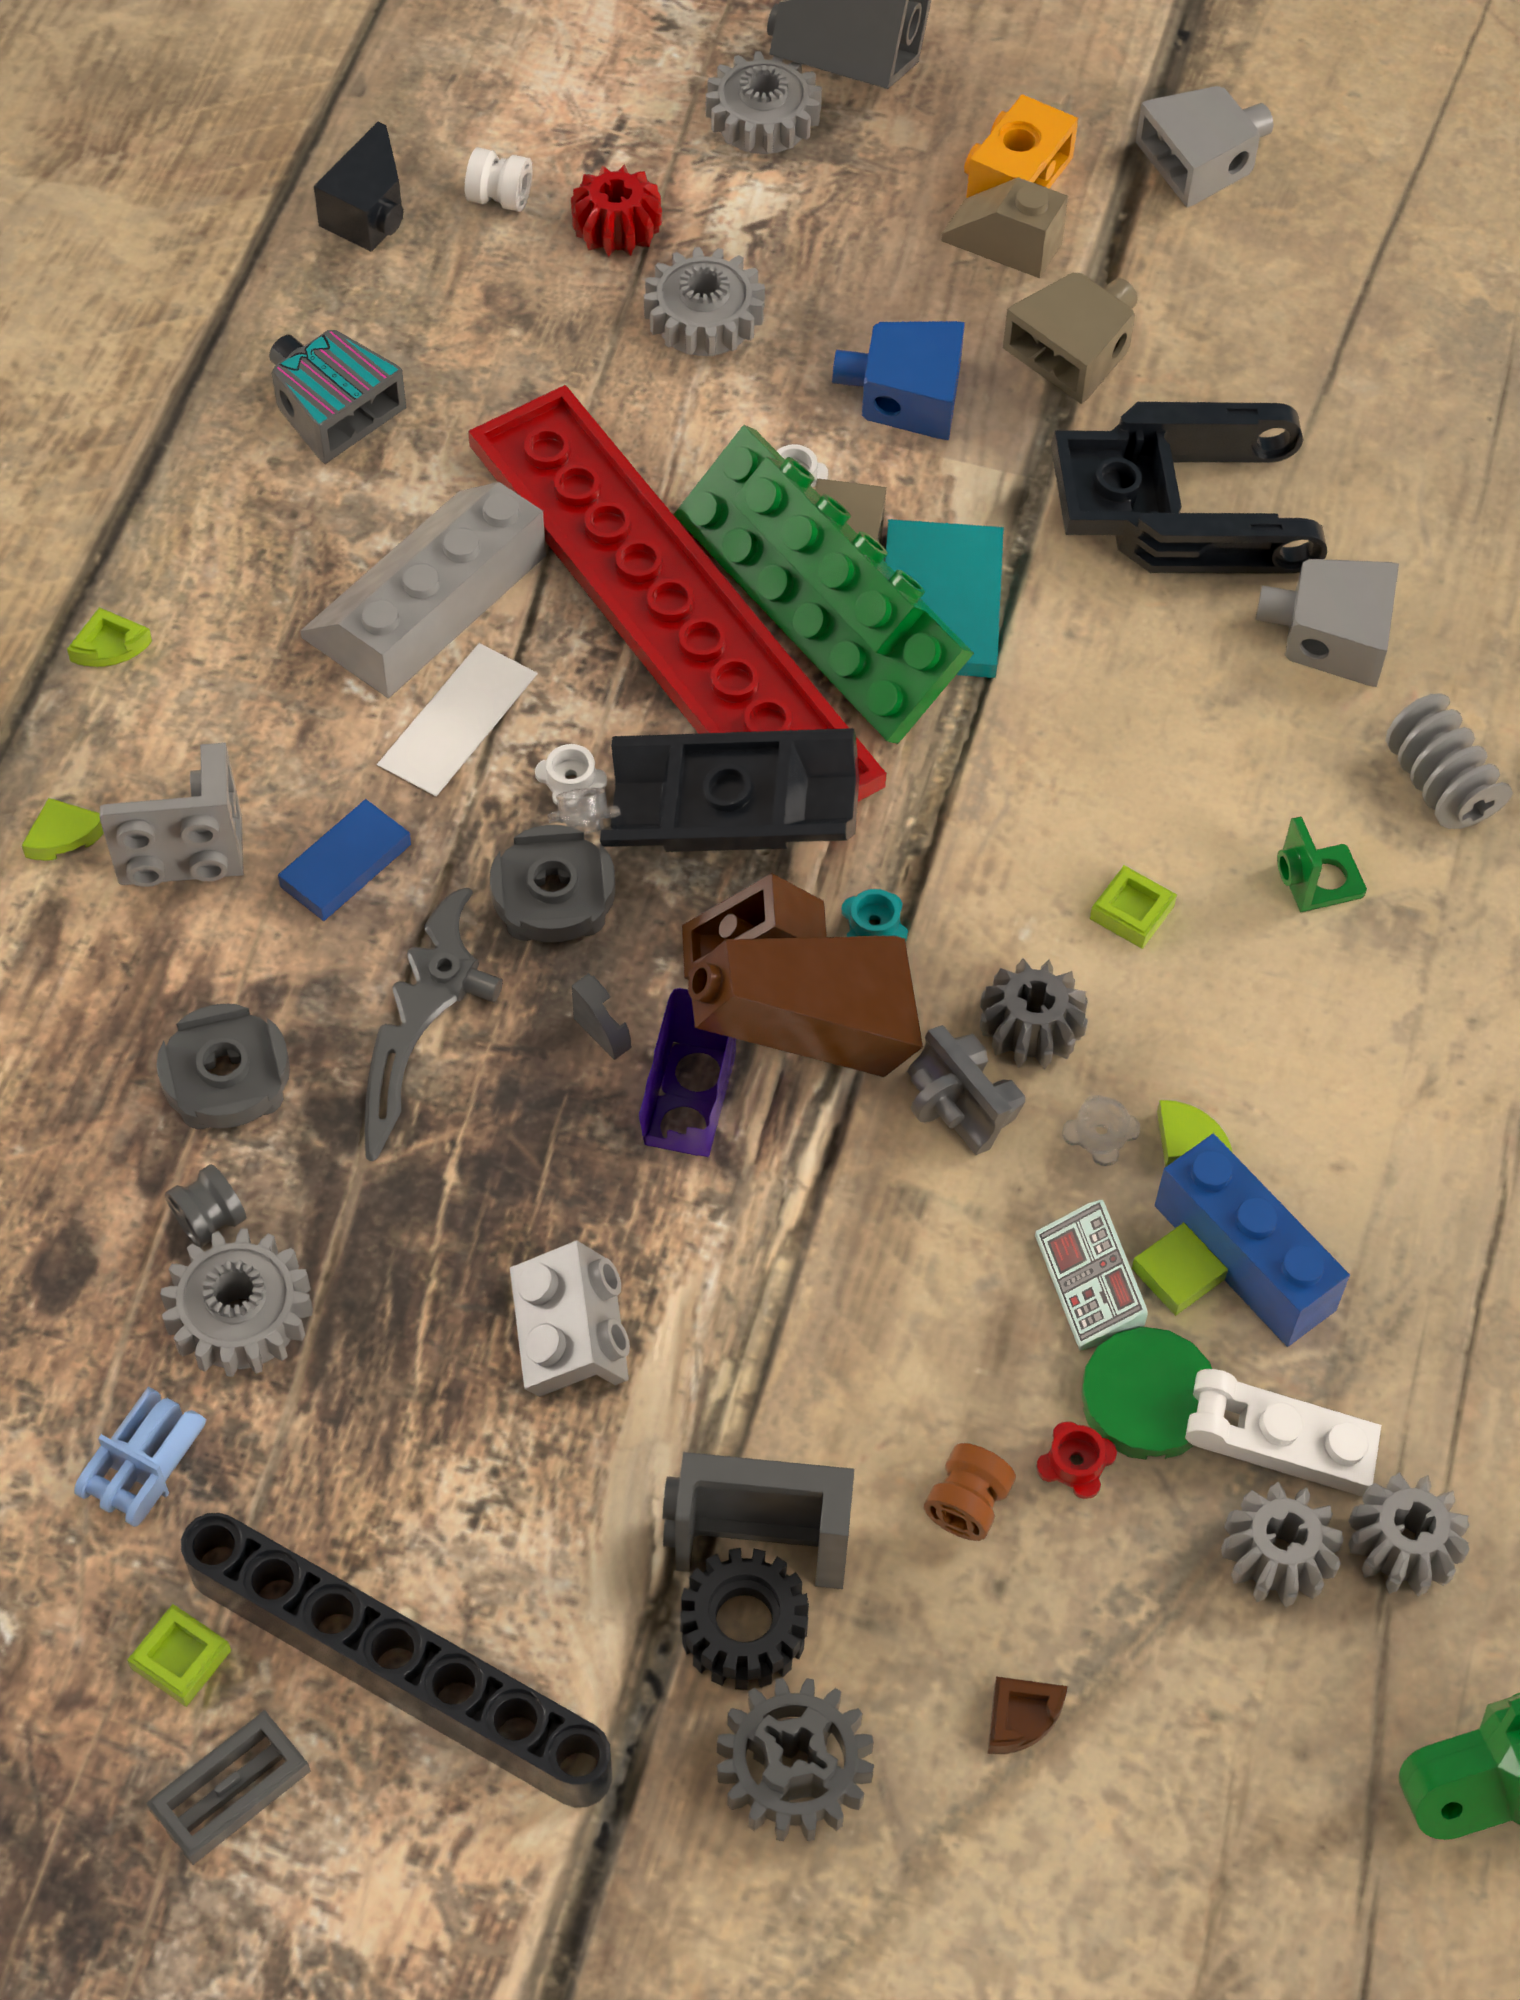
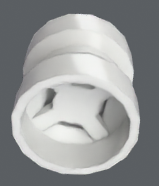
M476 147L470 156L466 170L464 187L466 200L486 204L493 198L494 201L501 204L502 208L521 212L527 203L532 183L533 168L531 158L511 155L507 159L501 158L499 160L495 151Z

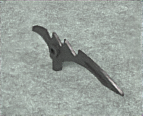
M462 888L448 895L436 907L426 922L425 931L435 944V948L412 947L408 950L407 957L416 978V984L412 985L399 981L392 987L402 1024L399 1026L392 1024L382 1025L378 1030L372 1054L365 1103V1154L369 1161H374L378 1158L402 1112L401 1087L404 1071L409 1056L423 1032L445 1009L456 1001L460 1002L467 993L491 1002H495L500 995L503 985L502 978L477 970L479 960L475 959L467 951L460 937L459 920L465 904L473 894L470 888ZM395 1053L388 1089L387 1116L385 1119H380V1097L389 1054Z

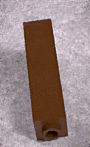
M898 936L725 939L688 972V992L692 998L694 1022L697 1029L881 1077H886L923 1048L905 938Z

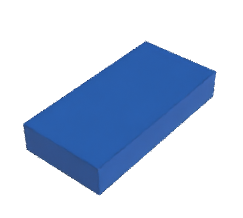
M365 799L278 874L279 885L322 921H325L411 845L410 832Z

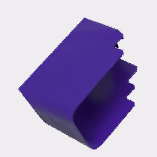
M674 989L669 996L654 1051L653 1064L646 1082L639 1120L645 1145L695 1156L709 1157L736 1057V1039L695 1028L692 998L689 995L688 989ZM692 1053H704L713 1057L720 1066L718 1082L712 1088L701 1092L690 1091L681 1086L677 1081L675 1070L678 1062L683 1057ZM660 1088H662L665 1095L659 1096ZM678 1107H689L697 1110L704 1117L706 1127L704 1129L687 1127L686 1134L668 1130L667 1138H664L660 1124L664 1115L670 1110Z

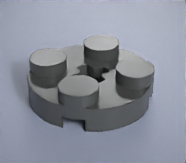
M543 825L527 829L514 837V845L508 848L502 857L499 852L493 860L490 870L492 903L497 915L506 923L509 934L518 940L563 942L581 936L594 935L605 925V916L612 907L615 898V870L608 851L601 844L599 850L593 843L584 839V832L573 827ZM558 875L560 883L568 884L565 888L556 892H548L538 887L545 884L546 876Z
M216 1004L195 1010L187 1014L176 1024L178 1031L170 1037L167 1045L163 1041L158 1051L157 1073L163 1094L169 1105L181 1114L184 1123L189 1127L206 1129L209 1127L231 1128L244 1125L262 1115L275 1112L284 1100L283 1090L290 1074V1063L284 1037L276 1024L268 1018L266 1023L260 1017L250 1015L249 1008L237 1004ZM220 1056H228L232 1064L240 1063L237 1069L224 1076L211 1074L207 1071L216 1067V1058Z

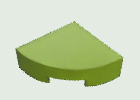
M99 607L69 645L67 652L70 662L89 667L111 666L130 660L140 654L151 644L152 637L149 628Z
M48 798L22 844L25 858L50 861L57 859L56 854L72 851L82 845L85 848L93 845L104 834L100 813Z
M1171 1100L1159 1101L1157 1115L1165 1167L1213 1133L1232 1152L1231 1144L1225 1132L1208 1114L1186 1103Z

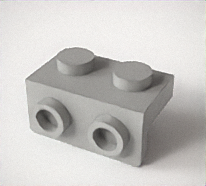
M576 1240L510 1267L525 1390L541 1397L595 1375L614 1385L628 1381L626 1356L630 1351V1343L626 1330L621 1324L617 1297L621 1292V1280L616 1267L608 1258Z

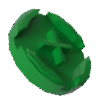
M1139 1327L1117 1332L1096 1348L1084 1370L1081 1397L1084 1403L1083 1411L1087 1423L1102 1438L1112 1441L1116 1450L1127 1457L1147 1460L1148 1456L1159 1457L1165 1455V1459L1182 1455L1194 1446L1186 1440L1185 1436L1189 1416L1197 1412L1199 1400L1193 1395L1196 1375L1200 1370L1212 1369L1211 1364L1192 1342L1170 1330Z

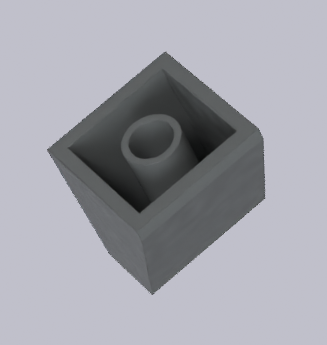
M781 0L773 6L767 23V34L772 36L769 54L889 89L919 63L932 0Z

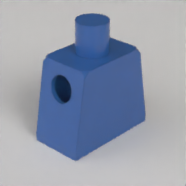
M879 322L873 326L869 353L836 349L832 383L864 387L862 416L868 421L942 440H949L961 365L965 322Z

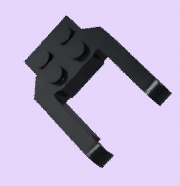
M1137 402L1121 416L1119 424L1112 431L1055 430L1051 451L1065 535H1115L1118 551L1150 573H1300L1304 561L1308 559H1325L1327 555V545L1322 525L1307 518H1279L1278 513H1180L1182 506L1173 462L1272 463L1285 460L1294 455L1303 444V435L1297 411L1283 403ZM1269 429H1285L1283 433L1273 437H1260L1263 432ZM1309 540L1308 542L1299 546L1283 547L1284 545L1294 541Z

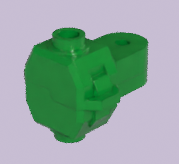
M1520 1693L1487 1704L1479 1729L1421 1747L1410 1754L1403 1762L1399 1771V1784L1418 1827L1427 1836L1440 1840H1450L1509 1821L1520 1825Z

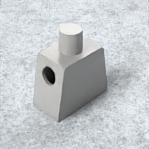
M1213 86L1142 102L1136 144L1186 207H1190L1251 173L1254 169L1259 139L1272 133L1273 118L1265 104L1259 103L1242 110L1225 88Z
M1308 559L1302 563L1296 591L1262 585L1255 620L1289 626L1285 656L1290 661L1368 686L1377 687L1388 649L1399 563Z

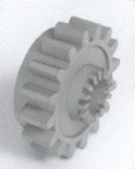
M755 51L753 61L748 62L740 55L734 56L733 68L720 64L717 67V78L708 79L706 117L711 118L712 131L721 132L725 138V143L755 154L778 153L794 148L801 139L807 140L810 137L811 126L819 125L822 88L816 85V74L814 71L802 73V64L793 61L787 65L783 63V58L773 56L772 60H764L761 51Z
M695 247L693 257L685 259L678 252L673 253L672 266L670 267L658 262L655 265V277H647L645 281L644 317L645 319H650L651 333L653 335L661 334L665 339V346L669 348L674 347L688 355L715 356L730 350H737V346L745 339L752 340L754 338V325L763 324L765 285L758 283V270L751 268L743 271V257L739 255L730 261H726L723 259V249L719 248L715 250L712 257L704 256L700 247Z
M245 1228L239 1230L234 1243L227 1244L219 1231L212 1233L211 1241L213 1248L204 1252L200 1247L191 1244L187 1247L191 1264L187 1267L182 1264L172 1263L169 1267L172 1282L175 1286L161 1288L160 1295L167 1310L162 1314L168 1335H175L173 1338L178 1353L183 1357L195 1351L199 1369L206 1371L212 1365L224 1368L227 1377H233L237 1369L252 1368L256 1374L262 1372L263 1364L274 1357L281 1361L286 1359L288 1356L285 1347L291 1339L302 1341L305 1337L303 1323L300 1318L312 1316L313 1313L310 1295L307 1294L311 1290L306 1269H298L296 1252L292 1248L278 1254L275 1236L269 1233L256 1245L251 1244L248 1229ZM237 1299L249 1300L248 1302H242L243 1306L241 1307L238 1304L234 1305L235 1308L227 1305Z

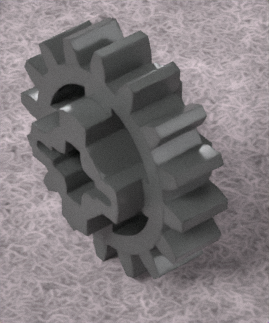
M783 1678L776 1679L774 1697L766 1699L761 1692L753 1688L748 1692L750 1713L747 1714L742 1710L731 1708L728 1712L727 1725L735 1734L718 1735L717 1753L728 1758V1760L717 1765L718 1783H736L728 1792L727 1805L731 1810H735L748 1804L751 1807L748 1827L754 1831L762 1826L766 1819L776 1822L775 1834L776 1840L779 1841L785 1840L789 1833L790 1825H800L806 1840H815L816 1823L822 1819L834 1830H839L843 1827L844 1819L841 1805L860 1810L863 1805L864 1793L856 1784L872 1783L874 1765L862 1758L872 1754L873 1736L869 1734L854 1735L861 1726L863 1713L859 1708L842 1714L839 1711L841 1691L836 1688L829 1692L824 1699L815 1697L814 1679L806 1678L800 1693H790ZM785 1717H798V1718H793V1719H788V1720H783V1721H778V1720H777V1719H781V1718H785ZM831 1733L841 1747L844 1758L843 1769L837 1766L838 1759L827 1752V1740ZM748 1749L753 1752V1759L764 1765L765 1771L762 1774V1781L759 1785L752 1778L747 1766L746 1754ZM799 1750L808 1754L807 1762L798 1760L791 1768L782 1764L783 1755L793 1758ZM810 1796L814 1798L806 1802H789L790 1800Z

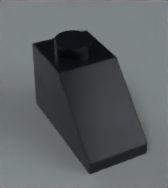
M378 121L313 186L319 226L370 252L387 235L390 236L397 231L404 214L399 177L387 125Z

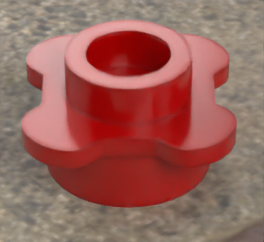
M1070 1421L1059 1423L1053 1430V1442L1049 1452L1041 1455L1037 1460V1473L1046 1482L1059 1481L1071 1487L1074 1494L1081 1499L1092 1498L1100 1491L1101 1482L1099 1478L1104 1468L1112 1465L1116 1460V1447L1112 1441L1102 1438L1097 1431L1088 1426L1077 1425ZM1073 1455H1079L1083 1459V1463L1075 1465L1070 1461V1458Z

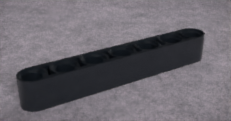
M206 1513L195 1518L186 1527L181 1537V1552L195 1588L206 1597L562 1804L574 1808L589 1807L599 1802L608 1793L612 1783L610 1743L605 1733L595 1724L231 1516L222 1513ZM216 1547L233 1549L232 1555L220 1564L207 1565L201 1563L203 1556L209 1550ZM285 1580L293 1584L291 1589L280 1598L266 1599L259 1596L261 1590L273 1581ZM333 1614H344L352 1618L351 1624L339 1633L327 1634L318 1630L320 1623ZM394 1648H403L413 1654L412 1658L404 1666L397 1669H387L378 1664L379 1658L386 1651ZM452 1683H464L474 1689L473 1694L466 1701L459 1704H447L437 1698L441 1690ZM512 1718H525L536 1725L534 1731L521 1740H510L498 1733L500 1727ZM574 1753H585L598 1761L595 1769L584 1776H572L560 1769L561 1763Z

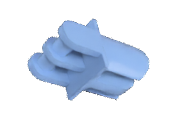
M147 1387L112 1438L109 1439L102 1434L98 1439L101 1446L80 1474L75 1484L74 1494L83 1499L92 1495L100 1500L101 1509L108 1513L117 1509L126 1514V1523L133 1527L138 1526L148 1515L159 1497L162 1495L167 1498L169 1495L165 1482L204 1428L207 1419L193 1410L186 1411L182 1415L178 1403L169 1398L161 1400V1395L156 1390ZM110 1468H113L118 1472L109 1481L104 1476ZM137 1481L143 1486L137 1495H134L129 1490Z

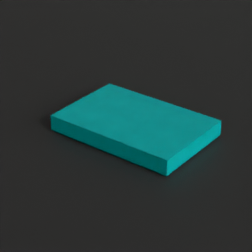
M888 519L886 544L888 555L885 558V562L894 572L897 569L904 571L923 587L925 593L921 599L974 653L956 675L996 678L1004 527Z

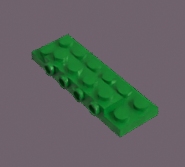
M743 425L673 515L886 741L899 744L974 653L921 599L925 593L923 587L904 571L897 569L894 572L887 565L884 558L888 553L884 547L862 531L857 534L846 523L851 517L850 513L838 501L827 494L820 496L810 486L815 478L804 466L790 457L784 459L756 429Z

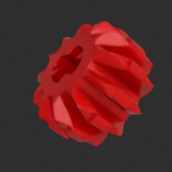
M625 164L618 171H609L602 165L598 176L583 174L580 187L573 189V196L571 197L572 227L575 230L576 237L584 239L588 251L603 247L608 258L615 250H623L631 256L635 245L650 247L654 234L660 233V226L662 225L661 195L658 192V185L647 180L645 171L629 174Z

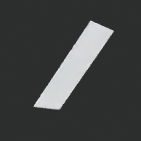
M478 643L377 765L437 797L538 673Z

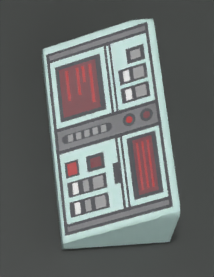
M1103 1200L1088 1203L1036 1231V1240L1079 1351L1099 1346L1117 1332L1145 1326L1148 1315L1147 1308Z

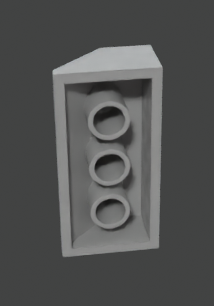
M500 482L457 492L300 630L301 638L389 699L546 557L543 511Z

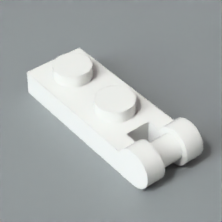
M1204 1369L1197 1372L1193 1395L1199 1400L1197 1412L1189 1416L1185 1436L1186 1440L1192 1445L1362 1497L1366 1489L1373 1485L1381 1425L1237 1382L1233 1375L1222 1370ZM1225 1410L1240 1414L1238 1427L1230 1425L1228 1420L1224 1418Z

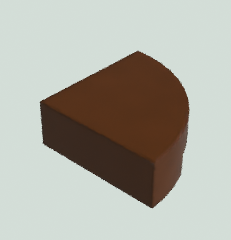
M996 1676L987 1754L1013 1753L1026 1749L1040 1741L1057 1722L1064 1705L1068 1686Z

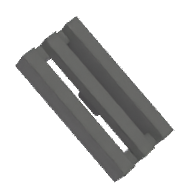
M264 1710L156 1794L146 1804L157 1821H160L168 1835L179 1845L184 1855L194 1865L310 1773L311 1770L308 1762ZM265 1737L270 1741L271 1745L238 1771L233 1772L215 1786L214 1790L181 1816L177 1817L172 1810ZM284 1759L286 1761L193 1836L189 1833L280 1760Z

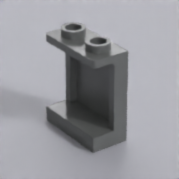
M683 1452L680 1477L667 1476L663 1501V1520H665L663 1547L675 1548L676 1571L690 1572L693 1541L697 1536L818 1547L815 1587L843 1589L855 1469Z

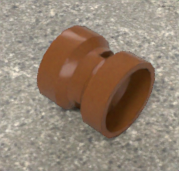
M959 1443L954 1446L945 1464L948 1477L945 1478L944 1482L933 1486L924 1503V1510L927 1516L944 1530L967 1540L981 1541L986 1538L994 1522L995 1514L993 1507L995 1502L1001 1501L1008 1496L1015 1482L1016 1474L1013 1468L995 1453L974 1444Z

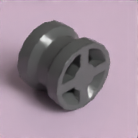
M212 1164L200 1170L197 1181L189 1186L176 1185L165 1192L166 1201L176 1220L191 1241L200 1248L209 1244L212 1241V1233L224 1225L235 1227L247 1218L235 1191L223 1174Z

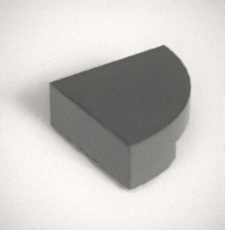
M588 973L572 985L573 1017L615 1060L632 1048L629 1029L625 1022L619 1025L609 1015L602 1003L611 996L595 976H591Z

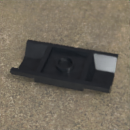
M854 728L612 737L611 749L615 775V792L611 825L602 829L600 834V843L603 847L663 846L665 852L788 849V842L847 841L856 832L859 769Z

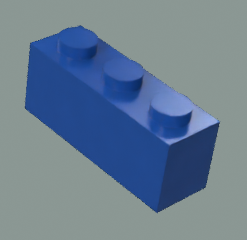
M1214 1133L1164 1168L1154 1206L1175 1228L1184 1222L1227 1267L1228 1272L1224 1281L1287 1347L1337 1311L1350 1274Z

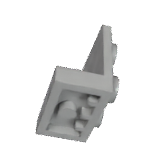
M226 743L200 745L201 770L190 771L191 797L103 804L100 806L101 825L120 885L134 884L141 887H150L168 881L193 879L216 881L223 877L244 875L242 813Z

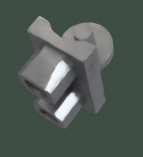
M943 1025L928 1030L925 1036L926 1045L924 1050L907 1071L912 1077L911 1082L920 1091L911 1106L913 1114L920 1122L924 1123L941 1117L949 1128L955 1129L975 1155L990 1150L1001 1129L1013 1122L1025 1103V1095L1012 1080L1003 1079L992 1084L983 1074V1070L988 1062L987 1052L974 1034L953 1038Z

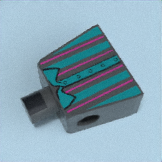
M327 330L305 346L292 335H284L273 344L270 350L269 358L275 365L271 373L276 404L281 413L324 464L406 409L402 369L395 363L337 330Z

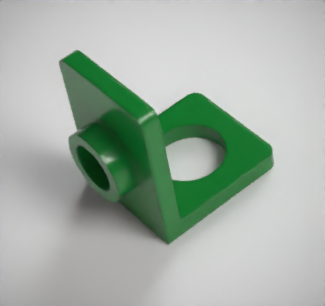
M1301 816L1291 818L1283 849L1278 851L1277 863L1281 879L1286 886L1290 887L1300 913L1364 898L1367 888L1348 846L1339 844L1316 850ZM1322 864H1331L1338 867L1343 872L1346 882L1337 889L1319 887L1317 883Z

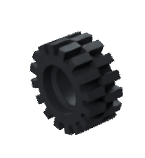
M741 1548L729 1549L728 1560L721 1562L718 1555L715 1554L706 1559V1570L704 1572L698 1568L694 1570L689 1577V1589H683L680 1632H682L684 1650L686 1655L692 1653L693 1666L701 1674L706 1668L711 1671V1681L723 1686L726 1677L735 1679V1689L748 1690V1680L758 1679L760 1688L772 1684V1674L778 1671L783 1678L792 1670V1659L794 1657L800 1659L804 1650L805 1637H807L809 1602L807 1593L802 1594V1580L796 1572L789 1576L787 1574V1562L778 1556L772 1564L765 1562L766 1551L753 1548L752 1559L742 1558ZM746 1595L761 1600L770 1610L772 1623L762 1637L749 1642H740L727 1637L719 1628L716 1616L720 1607L727 1600L736 1596Z

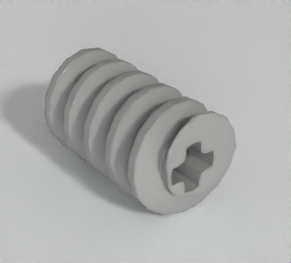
M1441 693L1430 694L1415 700L1402 710L1387 730L1385 741L1390 751L1398 755V761L1403 770L1410 773V778L1415 788L1423 792L1422 796L1427 806L1435 810V816L1440 825L1448 829L1469 827L1501 810L1510 800L1513 792L1507 783L1501 782L1496 784L1500 777L1499 769L1496 765H1484L1488 757L1487 752L1481 746H1472L1475 736L1471 729L1466 727L1459 728L1463 721L1459 711L1453 709L1446 710L1450 704L1449 697Z

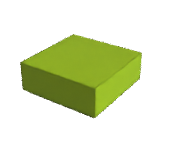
M1123 865L1092 906L1090 920L1143 949L1174 908L1177 894Z
M1184 1222L1136 1256L1131 1268L1175 1316L1223 1282L1228 1272L1227 1267Z
M172 1604L127 1661L132 1670L187 1707L232 1650L227 1640Z

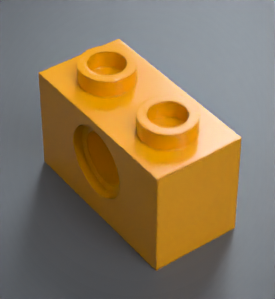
M1021 94L1008 112L1001 111L998 114L991 132L982 144L976 143L971 148L964 165V173L968 175L966 198L1018 177L1050 188L1073 159L1078 118Z

